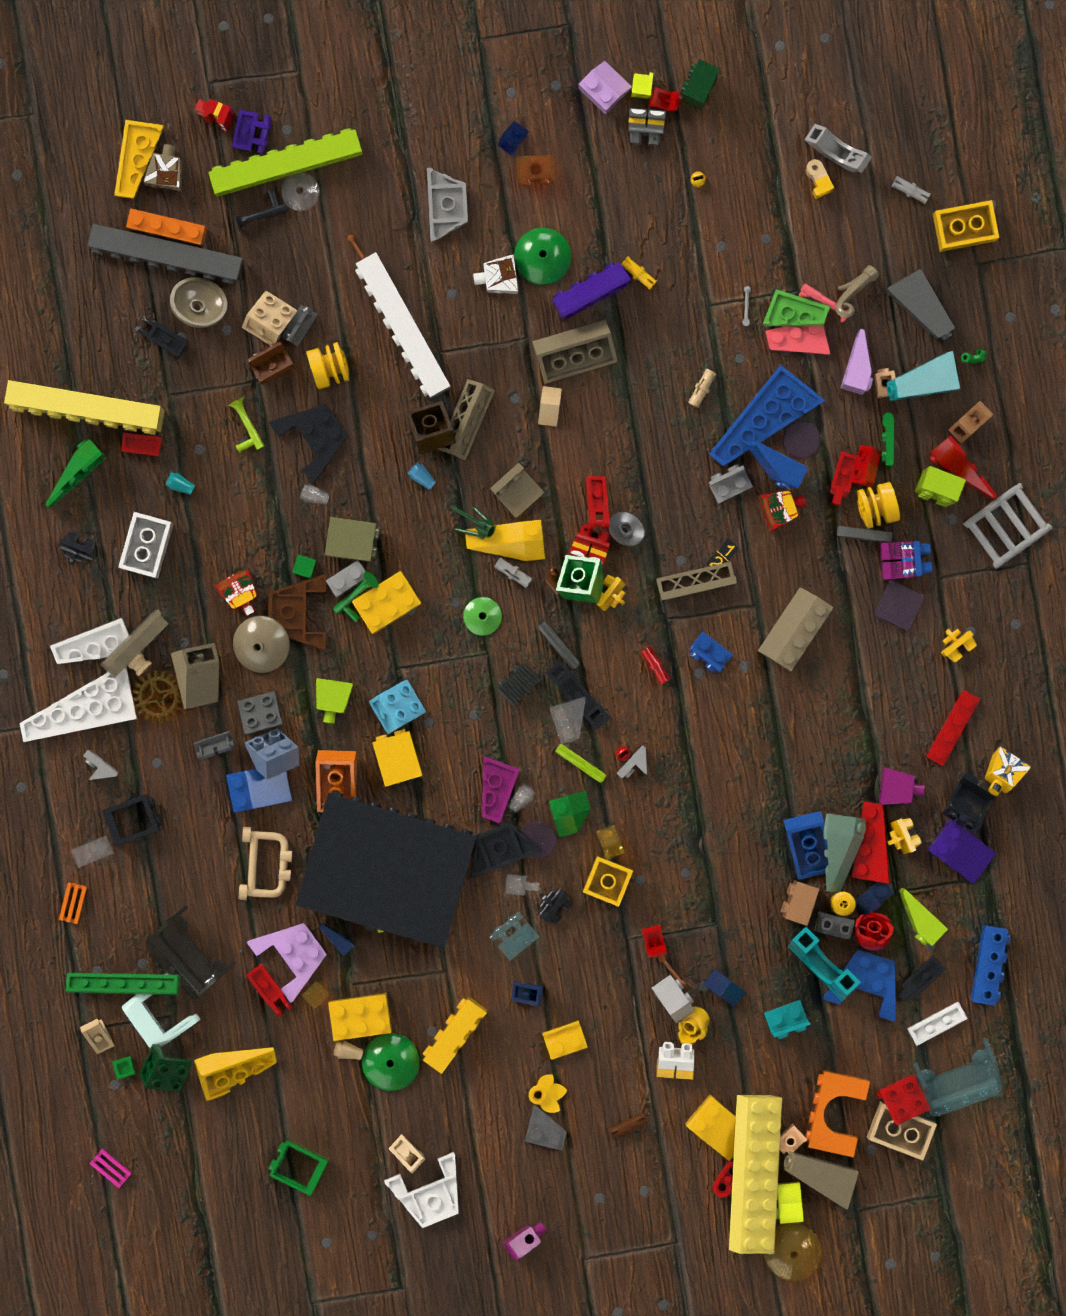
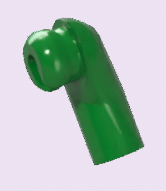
M978 349L976 355L963 353L961 360L968 364L981 363L986 360L987 352Z

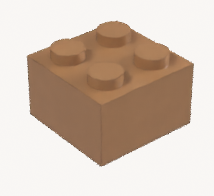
M794 880L793 884L790 883L787 889L788 901H784L781 908L782 917L807 926L819 888Z

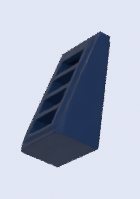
M322 923L319 926L320 930L342 955H345L356 946L352 941L328 925Z

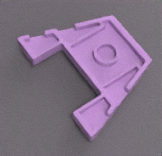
M305 923L247 942L256 956L274 945L293 971L296 978L281 988L290 1003L294 1001L327 955Z

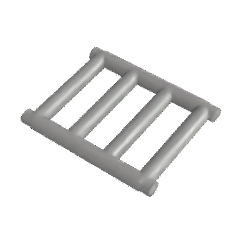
M1021 483L1013 486L963 523L966 528H970L994 561L992 564L995 569L1005 564L1053 529L1049 523H1045L1022 491ZM1015 494L1040 527L1032 535L1007 502ZM999 506L1002 507L1025 539L1017 546L1014 545L991 513ZM983 517L987 519L1009 550L1001 557H999L976 525V522Z

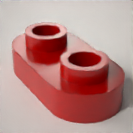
M734 1161L725 1164L713 1183V1191L718 1197H727L732 1192L733 1174L729 1170L733 1167ZM722 1183L726 1185L724 1190L719 1189V1185Z

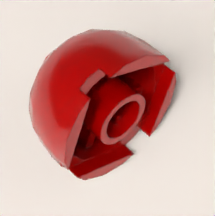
M870 912V915L864 916L862 914L858 917L854 934L861 947L877 951L889 944L894 927L890 924V919L887 916L877 912Z

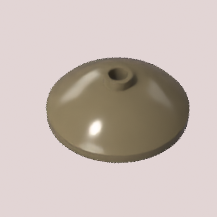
M191 277L178 282L174 286L170 295V307L174 315L183 323L193 327L205 328L213 326L222 320L227 310V299L222 289L214 282L204 278Z
M254 616L245 620L237 628L233 638V649L237 659L244 667L254 672L267 673L277 669L285 662L290 650V641L285 628L278 621L267 616ZM256 644L261 646L260 650L256 649Z

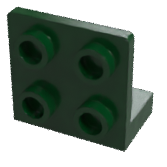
M152 1044L140 1071L144 1087L146 1089L180 1092L193 1062L192 1060L165 1057L160 1045Z

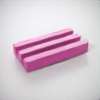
M103 1148L90 1162V1165L118 1188L132 1174L131 1171ZM103 1154L126 1175H121L110 1164H108L104 1159H102L101 1155ZM98 1160L121 1181L119 1182L118 1180H116L105 1169H103L99 1164H97L96 1161Z

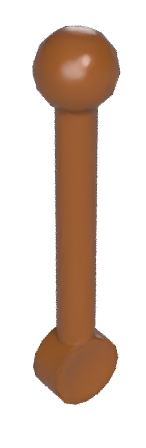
M349 235L347 237V240L352 243L360 258L362 260L365 259L364 255L362 254L356 242L354 241L355 237L353 235Z
M664 955L658 957V960L664 963L675 979H678L683 987H685L686 982L680 979L666 961V957Z

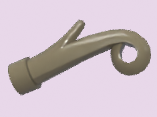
M868 265L860 276L838 287L839 291L846 290L836 304V312L840 317L848 318L854 314V307L847 302L879 277L878 271L873 266Z

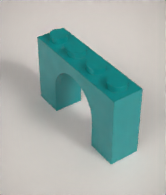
M805 927L791 941L788 946L789 949L843 1002L861 982L848 969L842 971L837 968L818 947L820 940Z

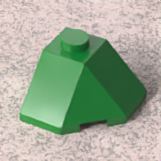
M586 791L549 801L559 838L578 833L591 810Z

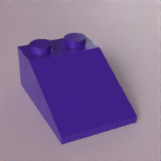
M951 820L947 821L927 849V851L972 884L976 882L996 854L974 835Z

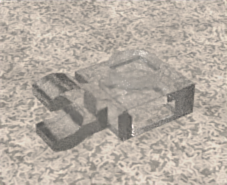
M507 874L505 894L525 895V890L539 891L540 883L526 882L527 876Z

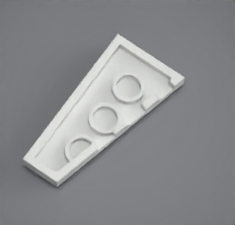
M120 618L55 643L50 648L57 664L108 657L129 636L123 619Z

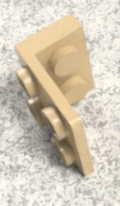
M265 291L246 315L242 328L268 345L276 344L297 310L268 291Z

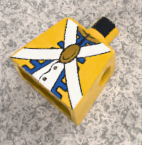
M1000 746L993 753L985 775V780L991 783L988 791L995 796H998L1001 790L1008 793L1028 772L1031 766Z

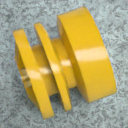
M338 342L333 343L335 349L333 353H331L329 345H326V355H322L319 348L306 351L318 390L330 387V377H334L336 383L340 384L338 376L340 374L343 375L345 382L349 381V367L344 351L340 348Z
M890 482L877 485V494L875 495L871 487L867 488V497L863 489L857 491L859 512L867 529L873 527V520L876 526H880L881 516H883L887 524L900 520L896 495Z

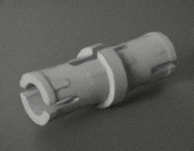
M899 176L895 178L891 186L906 193L907 197L911 196L923 204L927 202V198L931 194L917 187L915 183L911 184Z
M501 557L494 566L495 569L507 575L508 579L515 580L524 588H527L533 579L520 571L518 566L514 567Z

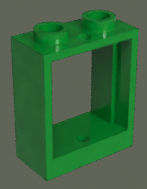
M287 1139L286 1143L281 1142L277 1150L280 1153L278 1159H273L268 1168L271 1170L269 1176L311 1196L329 1159ZM289 1147L319 1161L307 1186L277 1171Z

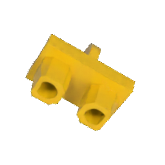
M607 575L603 580V584L608 589L605 593H601L599 603H597L605 612L610 606L615 608L618 603L624 605L625 602L622 598L626 594L622 591L626 584L618 577L614 578Z
M947 629L945 631L947 637L943 642L945 645L950 641L953 643L941 653L952 662H957L963 657L957 650L960 645H963L968 652L977 646L972 638L973 633L967 631L957 639L956 637L961 632L956 629L952 633Z
M908 818L890 822L889 824L893 831L889 832L892 839L887 841L888 845L895 844L896 849H901L903 854L916 851V847L922 842L917 834L910 837L907 831L913 828L912 820Z

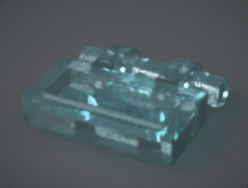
M517 912L514 916H509L508 921L500 927L497 926L494 929L495 931L489 935L493 941L499 937L503 940L498 947L509 961L540 937L528 922L523 926L518 923L523 918L520 912ZM514 926L516 931L507 937L505 932Z

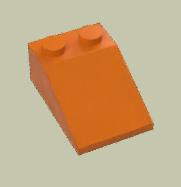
M318 750L316 757L317 812H322L328 793L332 794L333 791L344 794L343 797L351 799V796L356 797L357 751Z

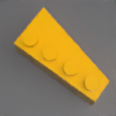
M470 997L466 1000L463 998L457 1005L459 1010L456 1015L451 1014L445 1022L448 1026L444 1031L439 1030L434 1037L436 1040L434 1045H428L423 1052L425 1056L423 1061L441 1074L455 1057L457 1051L466 1042L470 1033L475 1030L481 1018L487 1013V1009Z

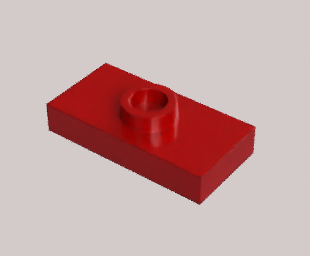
M124 432L121 452L160 457L162 437Z

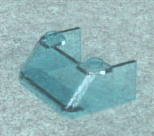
M987 1038L983 1039L985 1049L974 1053L971 1058L972 1063L936 1075L933 1070L925 1069L920 1071L918 1064L914 1063L917 1081L930 1107L929 1113L931 1116L943 1115L996 1096L1002 1091L998 1064Z

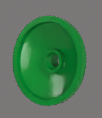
M536 228L525 233L518 241L514 253L515 265L518 272L527 281L537 285H549L557 282L567 273L571 264V249L567 240L559 232L550 228ZM541 251H545L547 254L543 258L539 256Z
M396 1033L382 1034L374 1038L367 1045L362 1056V1068L366 1078L372 1085L384 1091H397L405 1088L415 1079L419 1070L420 1059L415 1045L408 1038ZM388 1060L394 1062L392 1067L387 1066Z

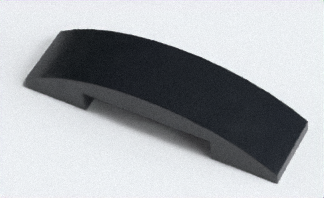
M561 660L546 672L595 730H598L611 718Z

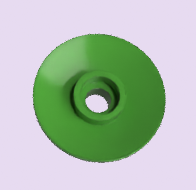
M486 597L472 600L464 611L466 627L477 635L484 636L493 633L500 626L502 620V613L498 604ZM482 612L486 614L484 620L479 618V614Z

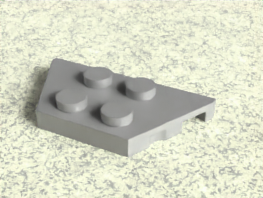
M427 168L431 242H435L468 223L466 183L455 180L446 174H441L432 168Z

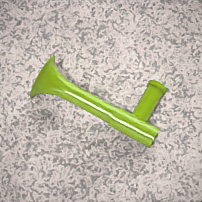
M245 397L228 405L238 412L250 436V439L236 445L239 453L255 445L257 450L264 447L259 434L244 409L243 399Z

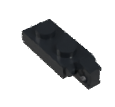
M934 955L930 956L902 984L904 989L898 996L902 1001H905L910 995L913 998L920 995L946 968Z

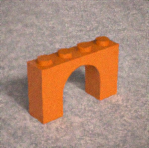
M823 1070L822 1074L818 1075L817 1085H819V1091L814 1094L813 1104L816 1105L814 1112L811 1111L809 1116V1123H811L810 1131L807 1130L805 1135L807 1139L805 1142H807L809 1148L854 1157L858 1138L853 1135L835 1132L828 1128L824 1121V1110L832 1099L839 1096L866 1100L870 1084L869 1080Z

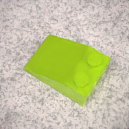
M900 888L898 891L913 931L917 934L915 938L925 946L927 944L933 946L948 929L906 889Z

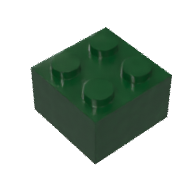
M700 59L697 64L693 63L688 75L690 79L689 81L685 80L681 88V102L702 111L718 77L720 68Z

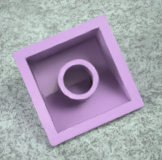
M606 61L594 68L578 85V89L605 115L632 88Z

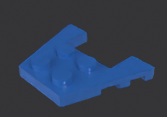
M857 949L843 968V971L848 969L861 982L856 989L882 996L883 1001L878 1017L895 1022V961ZM830 989L823 996L824 1000L836 1004L841 1003V1000Z

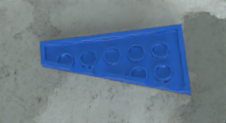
M780 365L708 455L722 466H725L749 450L746 446L747 442L761 443L825 402V400Z

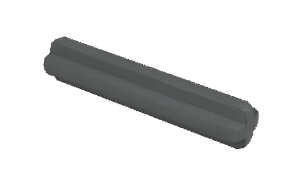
M547 622L538 626L540 632L570 668L575 670L580 666V662Z

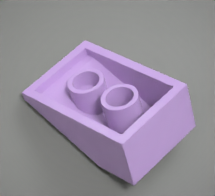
M860 329L854 341L841 389L863 395L865 391L871 388L873 378L870 377L872 371L865 331Z

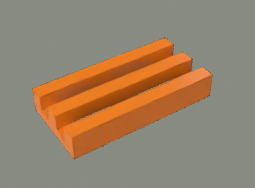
M68 882L59 920L74 924L79 923L87 886ZM74 887L68 916L65 917L71 888ZM82 889L75 919H72L78 890Z

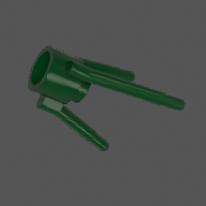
M451 506V509L476 524L475 529L477 532L455 528L456 532L476 536L482 540L493 535L496 529L494 521L488 519L475 506L472 509L483 520H477L461 509Z

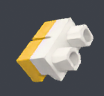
M664 1042L663 1046L659 1047L656 1077L674 1078L676 1066V1078L693 1080L694 1049H692V1045L684 1043L681 1048H674V1044L671 1042Z

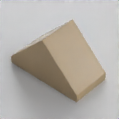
M543 386L538 419L539 425L557 427L562 389Z

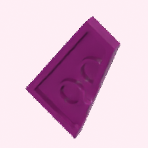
M484 756L482 817L497 823L501 822L520 769Z

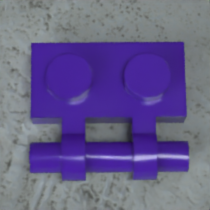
M239 110L232 148L251 152L252 145H257V153L264 154L265 148L268 147L267 137L268 132L271 131L272 124L270 123L272 117L264 115L263 122L258 121V113ZM256 128L261 129L259 139L254 138Z

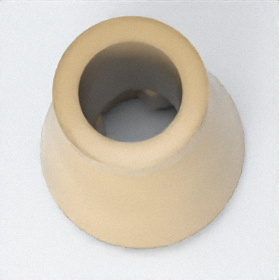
M344 1040L336 1042L334 1056H338V1059L361 1060L363 1049Z

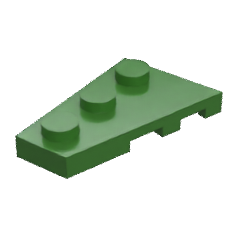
M776 289L763 326H824L830 306Z

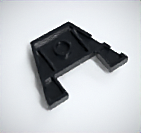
M326 404L269 422L278 437L296 426L318 458L302 469L312 484L317 480L318 476L348 437Z

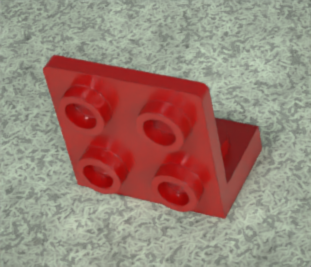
M914 1074L875 1092L878 1099L883 1098L895 1125H899L930 1110Z

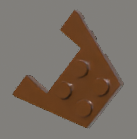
M321 575L269 592L268 617L278 621L285 628L290 639L326 650V632H306L307 592H327V575Z

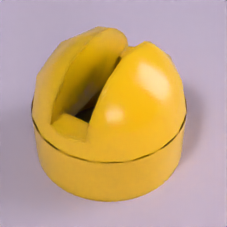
M700 171L694 172L690 179L691 184L697 188L702 187L706 182L705 174ZM703 176V179H699L696 181H694L693 179L696 177Z

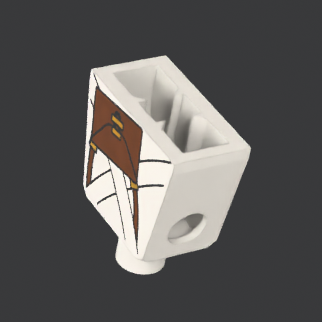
M514 255L484 263L485 272L473 274L475 285L486 284L487 292L518 294Z

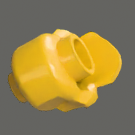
M693 1007L695 1011L679 1022L680 1031L678 1036L682 1045L684 1043L693 1045L697 1039L701 1040L706 1036L710 1018L704 1009Z

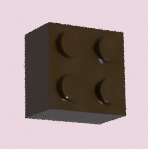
M443 401L406 412L408 423L420 455L456 443L454 431Z

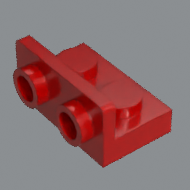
M860 445L852 483L867 488L874 487L882 451L872 446Z

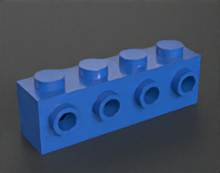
M983 925L970 1001L993 1006L996 1005V1002H999L1001 991L998 990L999 983H1002L1004 978V972L1001 971L1002 964H1005L1007 960L1005 946L1009 945L1010 942L1008 929Z

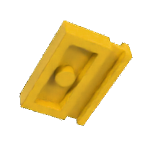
M579 1020L542 1033L551 1060L588 1047Z

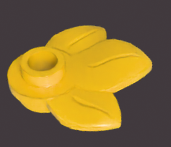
M552 1074L544 1075L539 1079L537 1085L530 1089L529 1099L533 1104L540 1105L544 1111L556 1113L560 1111L557 1100L565 1095L567 1089L560 1084L554 1083ZM540 1091L542 1093L541 1098H536L534 1096L535 1092Z

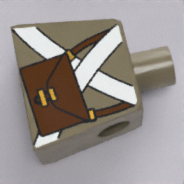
M164 144L162 154L153 153L144 178L146 186L182 191V160L179 157H174L175 146Z

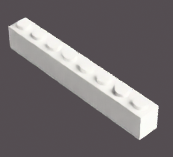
M375 252L357 262L358 268L355 271L360 280L364 278L367 284L364 288L369 297L374 296L376 302L373 304L378 313L383 312L385 326L388 330H393L395 335L392 338L397 347L401 345L404 352L401 354L406 363L410 362L413 366L411 372L416 380L420 379L423 384L420 388L424 396L429 395L430 399L450 389L451 387L377 253Z

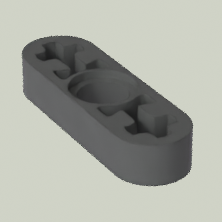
M838 526L836 536L892 543L893 533Z

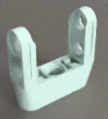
M136 994L122 1006L123 1011L149 1048H151L152 1044H159L160 1047L164 1046L201 1020L196 1013L193 1016H188L165 1033L143 1002L152 995Z

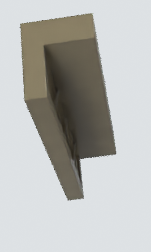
M467 379L450 419L456 443L452 444L450 449L445 446L438 450L466 460L495 390L482 383ZM472 385L476 386L474 393L470 395L469 392ZM467 404V410L462 413L463 406ZM460 421L459 428L455 430L454 427L456 423Z
M731 562L656 579L661 601L737 584ZM728 567L730 577L722 579L716 574L720 568ZM701 572H707L712 575L709 582L703 583L698 580ZM688 576L694 581L691 586L684 587L680 585L679 582L682 577ZM669 580L675 584L671 591L663 592L662 581Z
M158 609L154 610L100 664L113 678L169 624L161 616L162 613Z

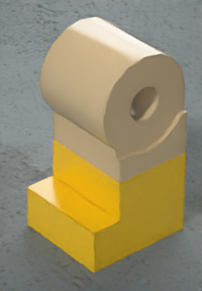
M811 160L807 164L806 175L812 179L816 187L812 193L815 199H818L833 192L834 186L821 161Z

